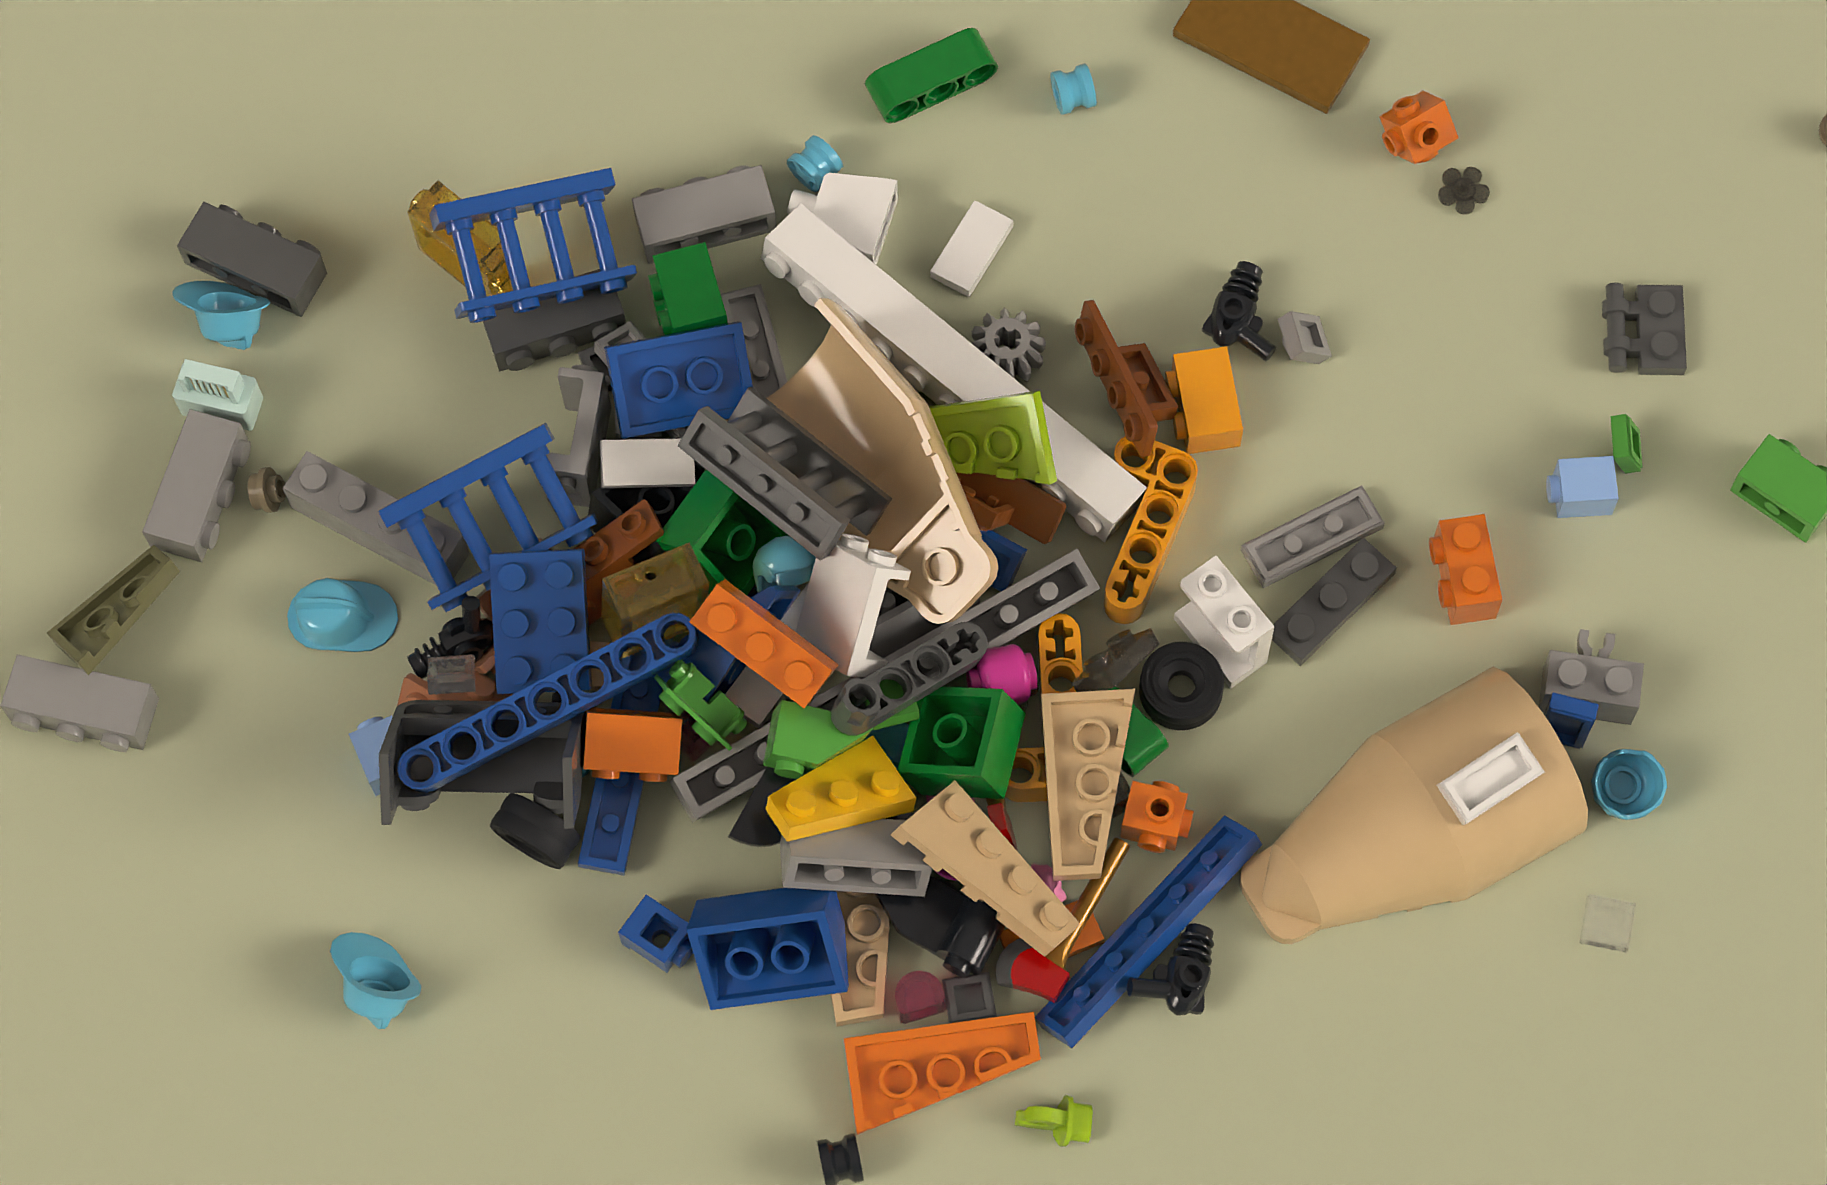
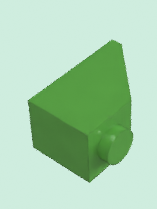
M781 700L772 713L763 766L775 768L774 772L779 776L798 779L862 742L873 728L857 736L847 735L840 732L834 726L831 720V711L807 706L804 709L795 702Z

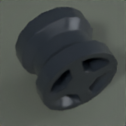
M855 1133L847 1134L841 1141L830 1142L827 1139L817 1140L825 1185H837L839 1181L850 1179L854 1183L864 1181Z

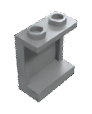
M574 365L571 368L560 367L557 377L565 409L578 411L570 455L548 453L546 456L572 505L589 507L591 493L596 490L600 472V441L606 440L612 407L604 373L598 372L597 369L587 365Z

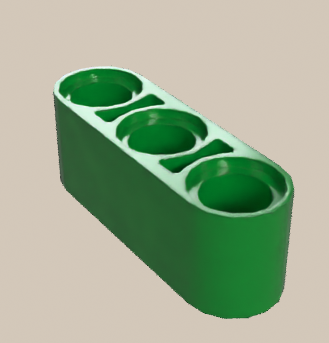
M967 28L875 70L865 80V86L885 122L896 123L982 84L997 72L998 65L976 28Z

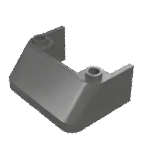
M413 700L398 705L379 752L381 825L392 824L398 806L408 811L427 809L430 803L435 802L439 798L440 792L533 793L534 802L554 814L564 813V829H574L581 801L585 729L584 712L450 783L426 793L410 788L399 778L397 768L402 754L411 747L499 701ZM537 702L538 711L542 715H552L561 706V702ZM514 713L502 714L495 722L496 734L503 738L515 734L519 727L518 717ZM472 735L460 736L453 744V754L458 760L469 759L476 751V741ZM421 757L413 762L410 773L415 782H424L431 777L434 769L432 760L429 757Z

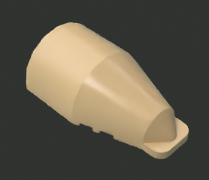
M820 298L814 305L831 323L823 343L808 362L786 384L767 399L892 498L869 535H864L851 523L847 525L843 534H852L865 538L869 541L868 547L870 549H880L896 555V563L911 570L909 580L890 579L886 587L908 599L929 622L936 624L954 622L992 585L998 573L997 558L982 540V534L927 402L838 303L828 298Z
M1491 667L1367 738L1275 843L1251 857L1244 864L1240 873L1239 886L1244 897L1271 938L1282 944H1293L1321 929L1375 919L1379 915L1407 910V912L1420 910L1423 906L1448 901L1454 903L1467 900L1585 832L1588 808L1582 785L1568 753L1548 719L1530 695L1508 673L1496 667ZM1518 732L1545 773L1469 823L1462 825L1436 785Z

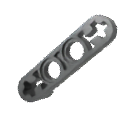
M971 622L955 624L865 678L860 679L856 677L850 679L842 688L831 709V720L834 726L840 732L847 735L857 736L863 734L971 670L978 664L987 650L988 639L985 632L978 625ZM958 641L961 643L969 641L973 645L971 651L967 648L962 649L950 659L948 653L954 649ZM920 658L934 660L940 668V675L936 677L924 676L919 672L916 661ZM886 679L896 681L903 689V697L899 699L886 697L882 693L879 683ZM867 699L869 700L870 704L864 710L857 708L864 704Z

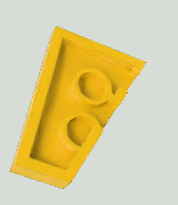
M872 735L770 794L767 800L766 811L788 842L913 812L916 796Z

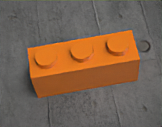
M726 579L714 587L689 621V623L804 709L812 702L839 665Z

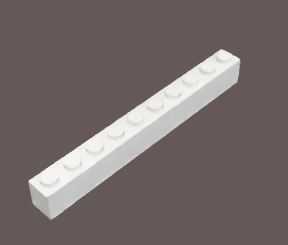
M801 203L765 237L761 260L764 261L766 268L774 276L781 279L785 278L798 289L800 296L811 306L815 307L814 304L820 298H828L838 303L917 392H923L936 405L1030 392ZM1042 402L1057 481L1050 485L1035 483V480L1029 481L1043 491L1065 502L1067 506L1066 511L1075 518L1077 525L1085 533L1092 536L1096 535L1105 543L1139 507L1147 487Z

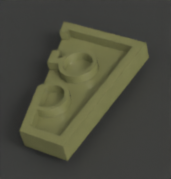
M153 545L49 630L47 634L71 660L89 675L163 590L168 587L180 570L166 554Z

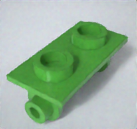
M677 661L669 670V674L672 677L667 682L657 674L654 678L664 690L659 695V698L678 716L686 710L696 720L691 727L709 745L712 746L718 740L730 751L733 747L726 740V737L730 732L738 734L745 728L747 720L743 717L744 711L734 704L721 690H718L706 702L703 698L715 685L692 662Z

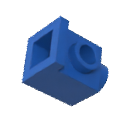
M647 894L618 931L622 945L628 949L631 948L666 973H668L673 964L679 968L684 966L693 954L686 930L688 922ZM658 935L669 936L670 941L664 948H658L653 944L654 939Z

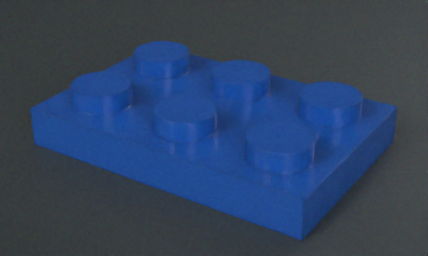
M739 321L604 347L620 437L623 439L689 426L698 410L706 406L710 407L723 419H728L747 388L753 387L742 322Z
M584 549L490 553L489 570L497 694H511L590 654ZM591 669L586 670L580 677L579 685L581 690L592 689Z

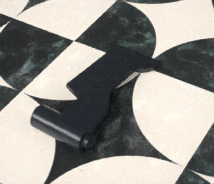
M766 767L728 838L755 847H770L779 844L782 834L766 811L768 796L796 779L779 776L774 772L775 768ZM909 812L884 819L907 820L914 813ZM932 876L929 878L924 897L874 893L895 930L902 937L943 959L942 965L944 968L963 978H968L970 973L975 975L981 974L1005 928V925L996 919L997 911L986 902L980 900L974 902L968 896Z

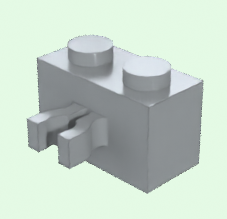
M1580 629L1577 636L1578 654L1550 650L1542 672L1539 709L1545 712L1550 697L1554 692L1599 704L1596 720L1631 725L1640 705L1644 663L1608 658L1615 644L1616 634L1606 633L1603 642L1604 647L1599 650L1597 657L1592 656V648L1588 644L1589 630Z

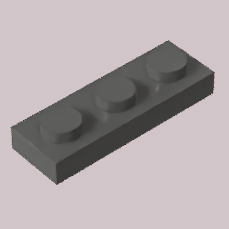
M1363 537L1273 624L1272 641L1301 666L1395 575L1397 567Z

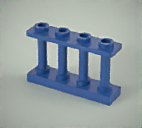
M612 169L597 170L434 205L429 213L433 232L446 229L447 235L453 236L469 301L459 303L454 309L456 319L468 317L470 323H478L495 318V311L513 307L515 314L524 313L540 308L539 301L557 298L558 304H564L584 298L583 291L600 288L601 294H610L627 289V282L637 275L636 266L629 265L618 268L602 202L605 201L604 195H608L616 185ZM578 201L579 207H584L600 268V272L574 277L558 214L562 210L561 204ZM534 210L535 216L541 217L557 281L531 287L514 221L518 219V213ZM490 220L492 226H497L513 291L492 296L486 295L470 230L474 229L473 223Z
M547 423L530 430L378 511L386 527L398 523L401 530L406 528L440 593L427 601L431 610L442 605L444 611L448 612L460 606L462 600L468 596L467 591L482 583L486 591L491 589L489 554L493 552L464 500V497L467 496L464 487L479 479L484 487L488 485L523 549L521 551L549 550V548L564 540L568 547H572L594 535L590 527L598 522L595 514L592 513L582 519L579 518L546 454L550 453L546 444L555 439ZM519 458L523 460L525 465H531L564 527L540 541L505 478L508 475L505 466ZM439 501L442 508H448L481 569V572L456 584L422 520L426 518L422 509Z

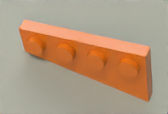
M1034 1012L844 1038L857 1135L1040 1061Z

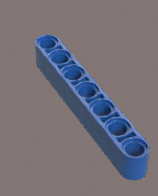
M681 613L666 614L411 747L402 754L398 761L397 770L399 778L405 785L418 792L427 793L434 791L673 666L677 661L688 658L695 652L698 646V631L695 626L689 623V617ZM672 625H683L689 631V639L686 644L676 649L666 646L663 640L666 630ZM636 646L645 649L647 657L644 666L635 671L623 668L621 662L622 655L628 648ZM592 668L601 670L604 675L602 687L593 693L582 691L579 685L582 673ZM547 691L558 692L562 699L559 710L552 715H542L537 708L540 695ZM505 713H514L519 720V727L516 733L507 738L499 737L495 730V722L498 717ZM472 735L476 741V751L469 759H456L453 754L454 742L460 736ZM421 757H429L434 766L433 774L424 782H415L410 773L413 762Z

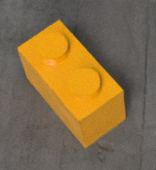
M1227 346L1173 354L1171 371H1165V382L1173 397H1176L1179 412L1176 413L1173 419L1176 440L1184 439L1186 453L1188 454L1240 447L1243 426Z

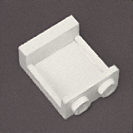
M842 534L841 540H838L828 557L822 560L815 559L796 633L839 665L835 670L846 676L866 677L888 663L887 660L869 650L887 583L890 579L909 580L911 570L896 563V555L880 549H870L867 539L852 534Z
M1214 556L1181 580L1180 587L1191 602L1174 613V620L1194 644L1207 649L1216 658L1221 666L1224 682L1231 689L1267 663L1274 625L1217 556Z

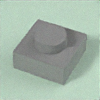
M1290 311L1278 319L1283 335V346L1288 352L1290 360L1320 364L1332 357L1319 316Z

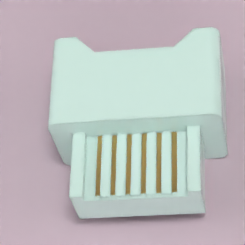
M185 359L172 393L183 416H187L189 409L241 423L243 429L251 431L254 428L263 401V395L254 377L240 374L239 371Z

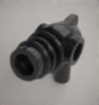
M1240 261L1237 263L1236 268L1231 271L1228 283L1223 285V291L1218 293L1212 313L1203 324L1202 332L1211 336L1213 341L1220 347H1229L1238 341L1264 361H1268L1277 347L1258 334L1263 326V320L1255 316L1257 310L1256 302L1259 300L1257 293L1259 292V286L1262 284L1261 276L1263 271L1259 266L1251 262Z
M467 596L462 600V617L451 619L443 626L442 631L438 633L440 644L436 642L434 637H430L429 640L433 648L430 649L424 643L422 645L424 653L415 648L414 653L407 656L416 676L422 679L426 677L432 678L431 669L434 668L438 674L441 673L440 664L443 665L446 671H450L451 668L447 660H450L456 666H471L482 658L483 650L494 643L493 621L481 618L480 600L477 597Z
M1188 924L1185 932L1181 933V941L1178 943V948L1174 949L1173 956L1170 957L1167 966L1159 964L1153 970V979L1129 978L1127 983L1128 996L1165 999L1168 1009L1176 1016L1187 1015L1188 1013L1201 1015L1205 1004L1204 993L1211 975L1209 966L1212 963V959L1210 956L1212 954L1211 948L1214 946L1212 940L1214 932L1212 929L1202 924Z

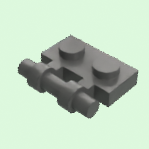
M1607 284L1606 299L1602 302V317L1607 319V337L1603 339L1604 355L1608 357L1609 371L1613 373L1624 372L1627 370L1626 358H1638V375H1684L1687 363L1683 285H1637L1635 301H1628L1624 299L1623 284ZM1625 321H1636L1637 339L1626 336Z

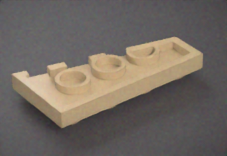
M1135 689L1041 694L1053 881L1101 878Z
M956 780L890 834L902 845L910 842L924 853L925 856L922 861L936 872L944 869L962 883L963 887L960 891L974 902L978 900L986 902L997 911L996 919L1044 957L1081 925Z
M836 891L845 921L849 981L848 992L831 994L836 1026L838 1027L884 1018L890 919L874 893Z

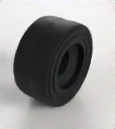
M1181 641L1166 644L1155 650L1142 667L1139 683V696L1146 713L1163 727L1172 730L1197 728L1210 720L1220 706L1224 688L1223 672L1216 658L1200 645ZM1177 675H1185L1193 681L1195 689L1186 697L1175 696L1168 688L1170 679Z
M510 793L505 798L500 810L495 814L490 823L491 829L504 841L534 860L555 869H561L580 839V835L575 829H564V820L538 803L515 793Z

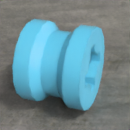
M1086 63L1076 66L1072 72L1064 73L1058 70L1050 73L1055 102L1061 115L1071 113L1073 108L1082 105L1085 108H1091L1097 105L1093 80Z
M815 135L805 142V149L801 153H794L787 159V165L793 175L806 188L814 192L820 190L825 174L837 173L843 168V163L834 149L823 139Z

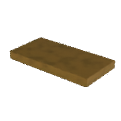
M1191 0L1173 29V36L1325 114H1328L1368 48L1370 38L1294 0Z

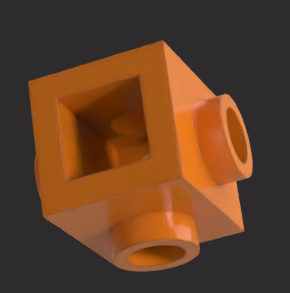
M1426 91L1399 99L1393 104L1391 110L1379 116L1385 130L1382 134V139L1388 151L1393 156H1399L1413 164L1433 159L1438 154V150L1459 138L1445 100Z
M1132 781L1122 821L1120 838L1138 842V847L1150 852L1163 853L1165 849L1175 851L1178 837L1188 838L1194 814L1193 810L1185 809L1188 793L1179 792L1180 788L1164 781H1154L1152 785Z

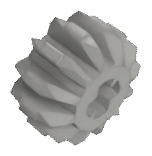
M1004 307L1000 312V319L998 320L986 313L983 317L984 327L974 326L972 330V339L974 340L972 344L1013 378L1015 375H1018L1028 382L1031 378V368L1040 369L1043 364V356L1040 353L1046 349V340L1038 336L1040 334V325L1037 321L1026 324V314L1023 310L1015 318H1009V312Z

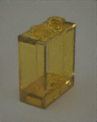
M437 180L428 190H421L413 198L407 211L418 249L465 286L453 236L447 235L446 229L433 232L429 216L434 205L460 200L461 198ZM488 220L473 223L474 229L470 230L486 295L492 296L513 291L497 227L492 226Z
M690 543L602 578L601 620L612 642L669 613H681L689 617L690 620L708 597L709 582ZM648 572H653L656 578L654 580H647L645 575ZM678 624L672 625L664 633L663 640L666 641L688 631V628ZM636 646L630 647L623 653L622 659L644 649Z

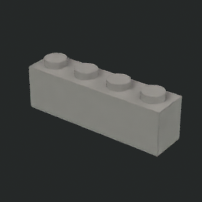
M306 451L283 487L290 507L436 585L406 528L401 530L398 523L386 527L378 512L399 499ZM425 514L426 518L422 520L454 578L470 554L467 543L461 532Z

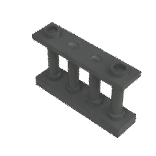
M753 387L747 388L728 422L708 406L699 409L677 445L819 560L829 556L849 523L864 535H869L892 500L889 495Z

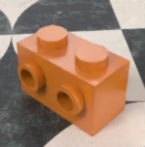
M1485 514L1439 520L1434 537L1429 538V551L1433 565L1438 564L1441 576V580L1438 581L1439 601L1442 608L1447 607L1450 624L1456 625L1496 619L1503 599Z
M593 707L587 710L584 731L583 769L592 770V777L602 779H619L620 772L639 773V780L666 782L667 775H678L682 716H678L673 712Z

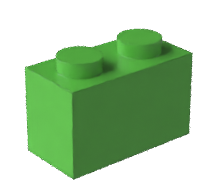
M1768 434L1740 470L1730 491L1806 543L1827 516V467L1814 465L1801 456L1798 448L1791 442L1784 439H1776L1771 434Z

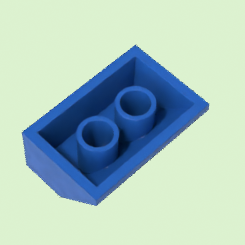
M778 888L699 899L696 901L686 930L710 1010L848 992L845 921L836 891Z

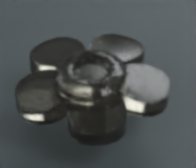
M1467 167L1461 177L1459 170L1449 168L1442 175V182L1445 186L1440 188L1438 198L1446 206L1456 202V211L1459 214L1466 215L1474 211L1475 203L1482 204L1488 200L1490 190L1488 186L1479 184L1482 178V173L1479 169Z

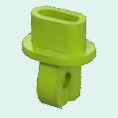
M1065 1095L1057 1108L1028 1106L1026 1110L1016 1111L1015 1126L1053 1130V1137L1060 1147H1066L1070 1141L1088 1143L1091 1137L1093 1108L1092 1105L1074 1103L1072 1096Z

